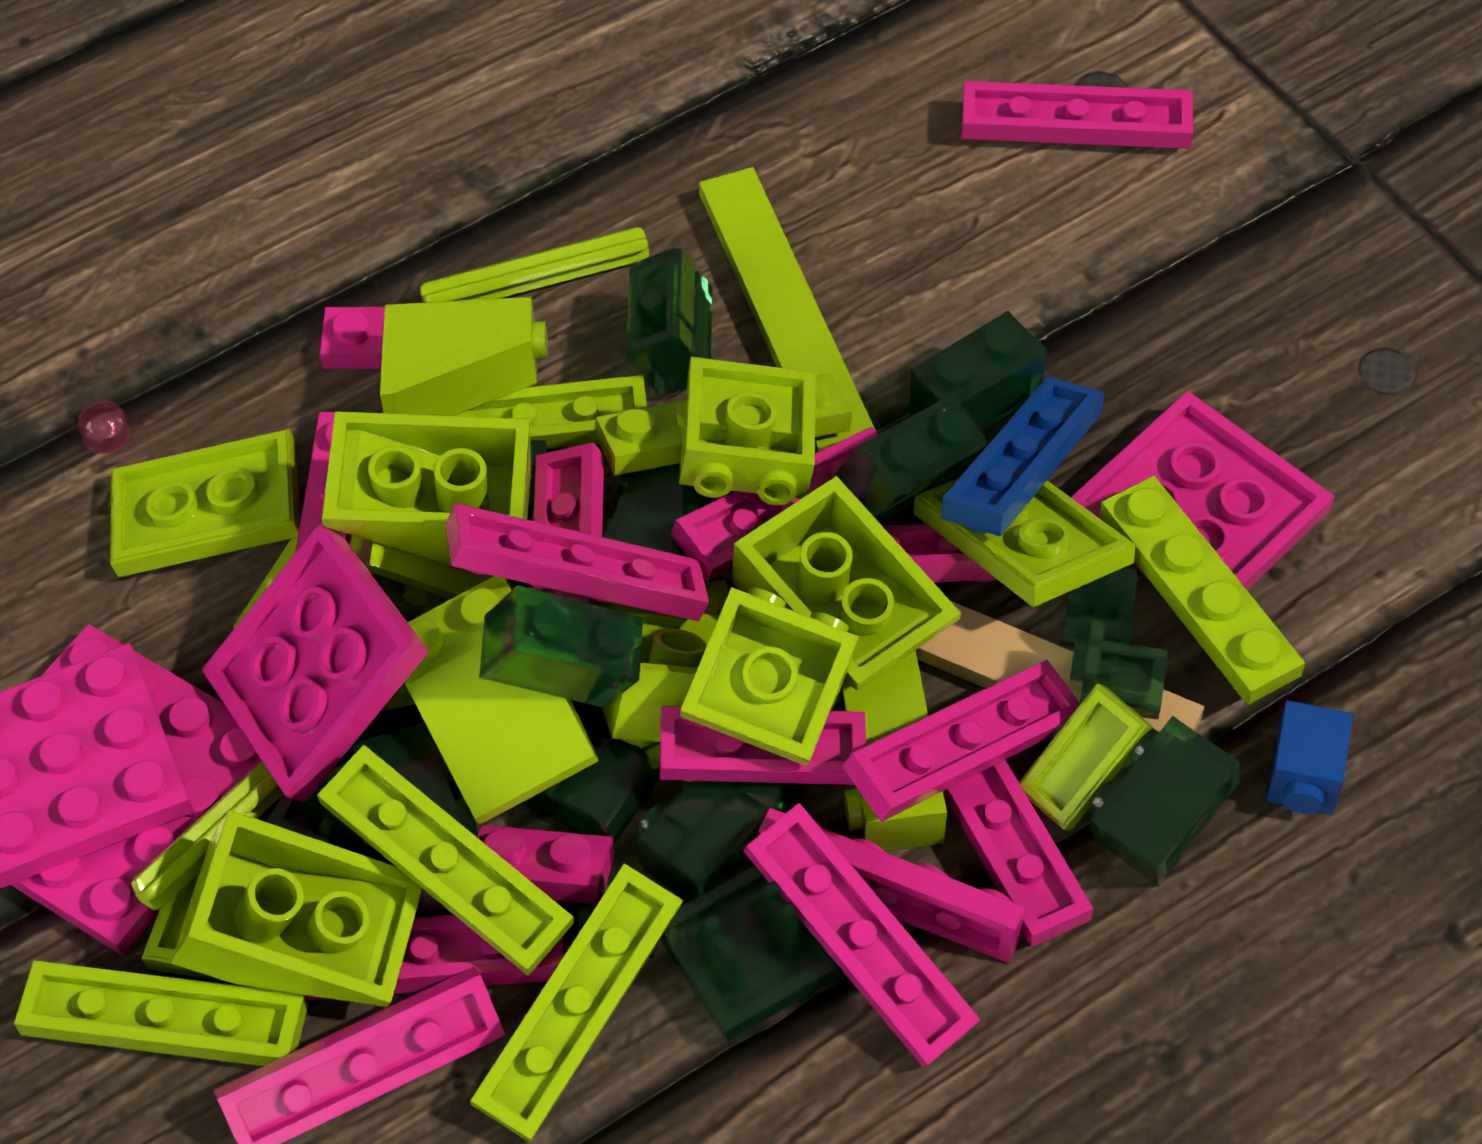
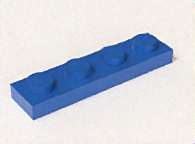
M1047 376L943 496L941 519L967 526L975 532L989 533L1001 537L1101 415L1104 392Z

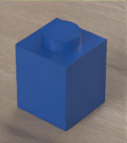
M1286 700L1276 735L1266 801L1283 804L1287 809L1301 814L1317 812L1333 814L1344 782L1353 713Z

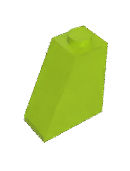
M532 297L385 305L380 398L383 413L454 416L537 384V358H548V338L546 321L535 322Z

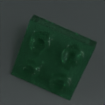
M756 866L747 869L681 906L660 938L661 943L726 1042L845 974L797 917L791 903H786L783 900L778 884L774 880L769 883Z

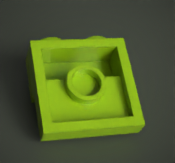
M691 357L687 378L685 423L681 441L679 484L694 486L699 494L710 498L725 496L730 491L756 493L763 502L770 505H785L795 498L802 499L808 494L815 466L816 372Z
M731 587L680 709V717L808 767L855 654L859 636L849 633V626L834 616L821 612H812L810 617L787 609L785 608L786 602L769 591L760 588H749L746 593Z

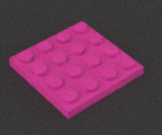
M88 624L42 676L124 644ZM135 651L134 654L195 812L11 884L14 888L122 957L125 956L156 919L160 910H152L145 903H141L137 899L131 885L134 877L262 761L224 703Z

